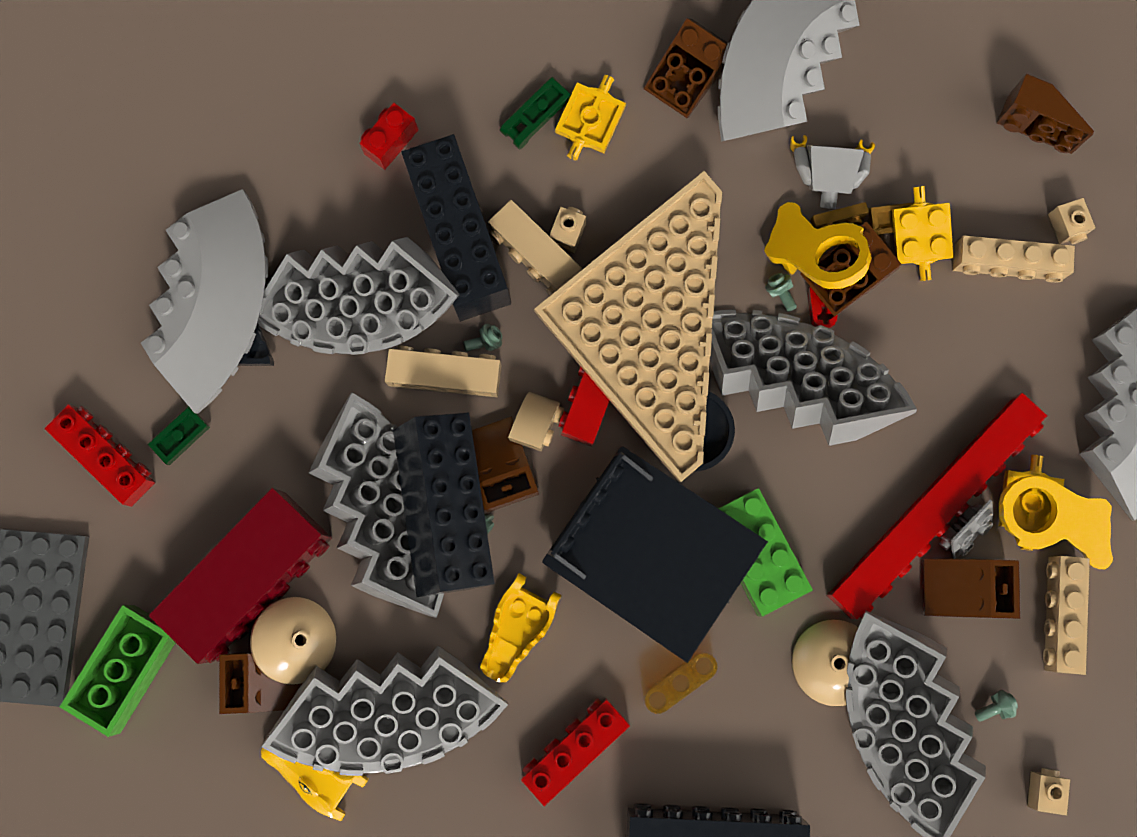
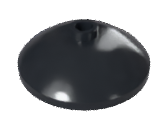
M709 391L706 402L703 464L693 472L704 471L720 463L730 451L735 436V424L731 411L721 398Z

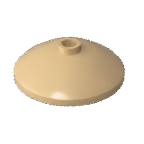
M290 597L278 600L266 607L256 619L250 637L251 653L258 668L270 679L284 684L303 683L316 666L325 670L334 655L336 631L333 621L319 604L309 599ZM297 635L303 637V643L300 646L295 643Z
M825 620L813 624L798 638L792 654L793 674L800 688L813 700L829 706L847 705L846 688H848L849 682L847 668L853 641L858 630L856 625L842 620ZM837 658H841L843 661V666L840 669L834 666V661Z

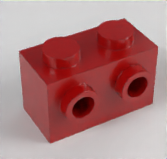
M393 102L389 108L382 110L378 116L377 123L372 128L365 130L359 144L368 158L386 170L419 129L415 118Z

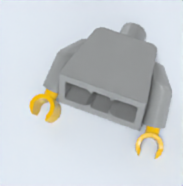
M803 135L802 143L800 144L794 141V136L791 137L790 149L794 152L795 165L803 183L809 186V189L812 191H822L820 207L836 209L838 193L851 194L852 190L858 188L868 176L871 153L875 148V143L871 142L868 149L863 147L862 139L855 149L807 145L806 149L807 136Z

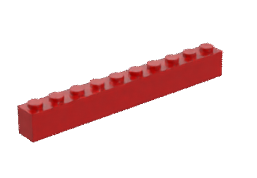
M1024 393L1012 397L826 596L850 619H858L859 617L863 619L866 611L871 612L874 609L871 604L878 597L884 598L892 590L893 586L891 583L897 576L902 578L912 568L910 562L916 556L922 557L931 548L929 542L935 536L939 538L949 529L950 525L948 522L953 516L959 517L969 507L967 504L968 500L973 495L978 497L988 487L985 482L992 475L994 477L998 476L1007 466L1004 462L1010 456L1015 457L1024 449L1025 445L1023 442L1028 436L1034 437L1044 427L1041 422L1048 415Z

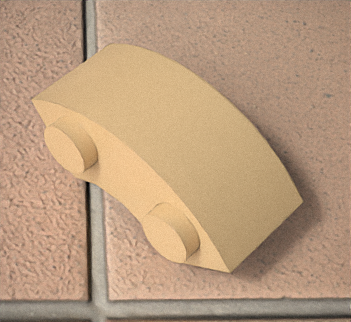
M528 392L513 423L508 437L509 440L541 452L544 446L549 447L554 431L551 429L554 422L559 424L564 412V408L560 407L561 402Z

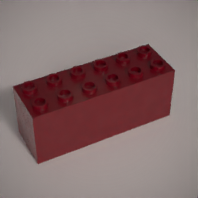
M271 488L148 616L197 664L212 663L215 660L219 662V655L228 654L231 650L228 648L235 639L241 640L250 631L249 625L254 619L258 618L261 612L276 597L280 599L290 589L288 584L295 577L300 578L310 568L308 563L315 556L319 558L330 547L328 542L332 537L285 492Z

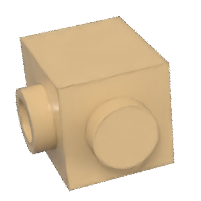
M1084 198L1057 206L1048 214L1059 244L1070 241L1071 245L1082 242L1088 238L1087 234L1095 229Z
M560 207L549 237L562 249L575 253L586 226V216L577 208L568 207L566 209Z
M1042 768L1041 773L1031 771L1027 806L1036 811L1067 815L1070 779L1060 776V771Z

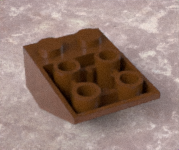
M687 18L644 87V90L688 118L723 71L724 64L722 61L728 42L695 20Z
M1026 74L1010 92L997 121V124L1004 126L1006 130L1022 133L1029 136L1034 142L1051 145L1061 153L1072 154L1094 133V130L1053 84Z
M867 221L861 227L864 228L863 236L867 239L872 259L869 269L863 278L855 284L842 289H827L813 282L802 272L800 273L834 317L883 282L902 265ZM850 244L836 245L819 258L818 266L827 272L846 270L857 260L859 250Z
M512 416L472 430L483 508L486 513L539 495L522 445L510 441L508 438L514 423Z
M923 559L924 616L1020 619L1019 560Z
M252 653L219 655V714L283 711L303 683L284 684L270 679L258 668Z

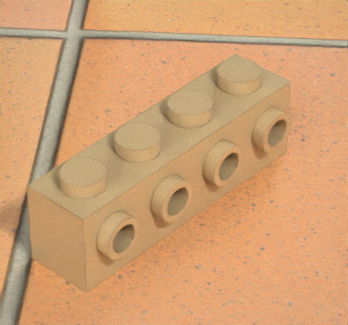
M512 200L488 221L489 236L498 245L503 243L509 249V256L517 264L522 262L528 268L527 273L537 283L541 281L548 287L546 291L550 296L583 270Z
M963 236L954 244L953 271L963 272L968 275L990 274L992 277L1013 276L1022 280L1045 279L1047 282H1062L1063 279L1074 273L1075 246Z
M397 346V349H389L385 383L388 386L498 398L502 365L500 360H496V356L480 354L479 358L468 357V353L453 351L452 355L441 354L440 350L430 348L424 349V352L413 351L414 348L409 346Z
M1048 557L1046 568L1048 580L1045 596L1047 607L1044 624L1045 649L1043 652L1045 671L1086 675L1090 558Z

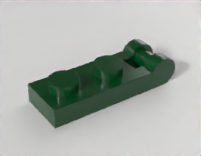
M551 77L501 126L500 132L505 137L509 136L519 150L522 149L529 139L569 101L571 94ZM520 123L526 127L521 133L516 129Z

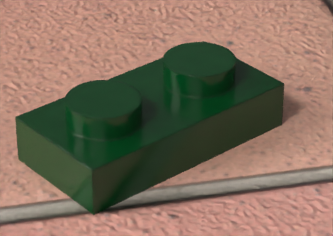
M188 406L147 445L166 465H171L210 426Z

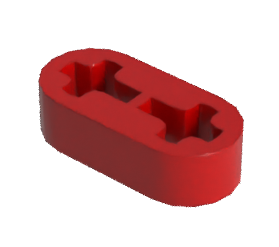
M809 286L807 294L812 325L815 327L822 325L831 329L835 325L838 315L834 317ZM822 307H824L825 315L831 317L826 324H823V320H818L817 318L822 313Z

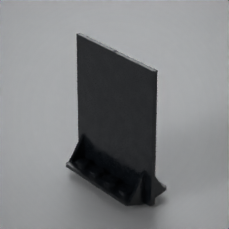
M622 446L600 478L596 477L597 482L581 502L573 517L542 560V563L688 663L727 603H730L729 600L768 541Z

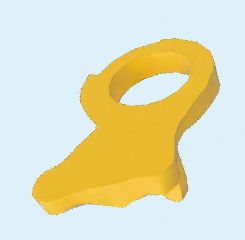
M787 202L779 207L776 223L771 232L769 242L764 249L771 262L781 263L789 274L793 275L798 269L813 282L827 289H842L855 284L865 276L872 259L867 239L863 236V227L852 223H839L816 229L802 215L800 206L793 202ZM850 244L859 250L857 260L846 270L827 272L818 266L819 258L832 246Z
M1039 476L1018 478L1009 483L1001 493L999 518L1005 530L1015 537L1018 546L1027 549H1042L1066 539L1085 558H1090V566L1097 569H1106L1111 565L1113 561L1110 545L1112 506L1106 499L1081 497L1054 480ZM1030 488H1037L1047 495L1051 504V514L1049 520L1042 528L1027 532L1017 525L1013 515V506L1015 500L1022 492Z

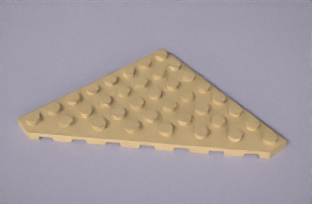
M705 171L534 309L537 316L679 483L703 464L704 454L703 444L706 426V402L709 384L720 206L722 202L721 189Z

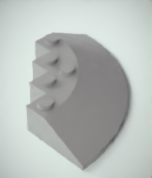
M855 0L751 1L747 9L739 17L731 42L727 44L722 63L724 68L718 89H721L720 106H718L721 142L807 122L803 95L825 90L820 64L842 58L838 33L860 26Z
M243 189L186 213L166 229L178 251L157 268L170 289L149 305L162 326L141 342L155 367L196 414L218 396L222 391L221 387L226 383L230 375L234 376L239 369L237 366L244 353L247 354L252 346L256 336L254 331L260 314H263L266 298L263 296L265 278H268V258L264 252L265 238L260 230L256 210Z
M408 237L392 241L386 251H383L373 241L356 245L350 255L338 245L321 249L316 259L305 250L286 254L264 290L263 297L266 300L263 314L259 315L258 324L271 334L279 335L291 341L290 343L293 345L311 348L315 352L326 354H365L396 346L415 337L440 318L460 294L432 258Z
M1137 307L1092 339L1093 343L1108 360V363L1090 375L1088 379L1105 400L1083 415L1101 438L1080 453L1081 457L1132 521L1137 519Z
M736 310L714 311L710 359L722 396L749 391L756 412L784 407L792 429L820 424L829 446L856 441L917 411L908 392L900 382L896 383L888 374L889 369L883 363L879 365L870 357V352L854 341L849 343L836 336L834 331L822 325L815 327L800 322L798 317L781 313L777 317L764 315L759 310H753V314L736 313Z
M350 393L323 441L309 474L334 485L323 511L348 522L337 548L361 559L351 586L374 597L436 618L444 594L416 598L393 430L397 426L395 424L392 425L381 415L382 412L354 393Z
M866 611L856 632L847 668L849 682L848 688H846V703L856 748L860 752L874 785L878 790H881L890 802L889 805L896 812H899L911 824L914 830L923 837H950L984 781L986 765L963 753L972 739L973 726L950 714L959 698L960 687L937 675L946 658L947 648L919 632Z
M439 646L435 648L421 668L398 652L381 674L358 659L340 681L316 666L300 686L261 747L294 764L298 762L311 766L313 770L321 772L323 768L340 772L339 775L363 776V773L385 772V774L401 772L403 768L416 766L421 763L423 765L444 757L445 753L458 746L461 748L468 743V739L476 735L480 730L486 729L507 707L508 702L461 661Z

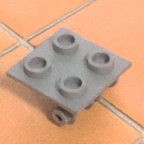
M989 500L984 506L978 503L975 506L971 505L962 515V518L959 517L958 519L963 528L954 523L952 525L953 529L950 527L940 537L942 541L939 545L946 551L951 548L953 559H957L960 555L965 556L973 548V541L979 535L984 536L992 528V500Z

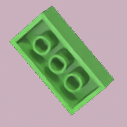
M759 488L719 508V510L768 541L740 583L757 616L763 617L813 591Z
M122 605L60 705V708L107 737L122 732L176 644L148 616L149 613L135 605Z

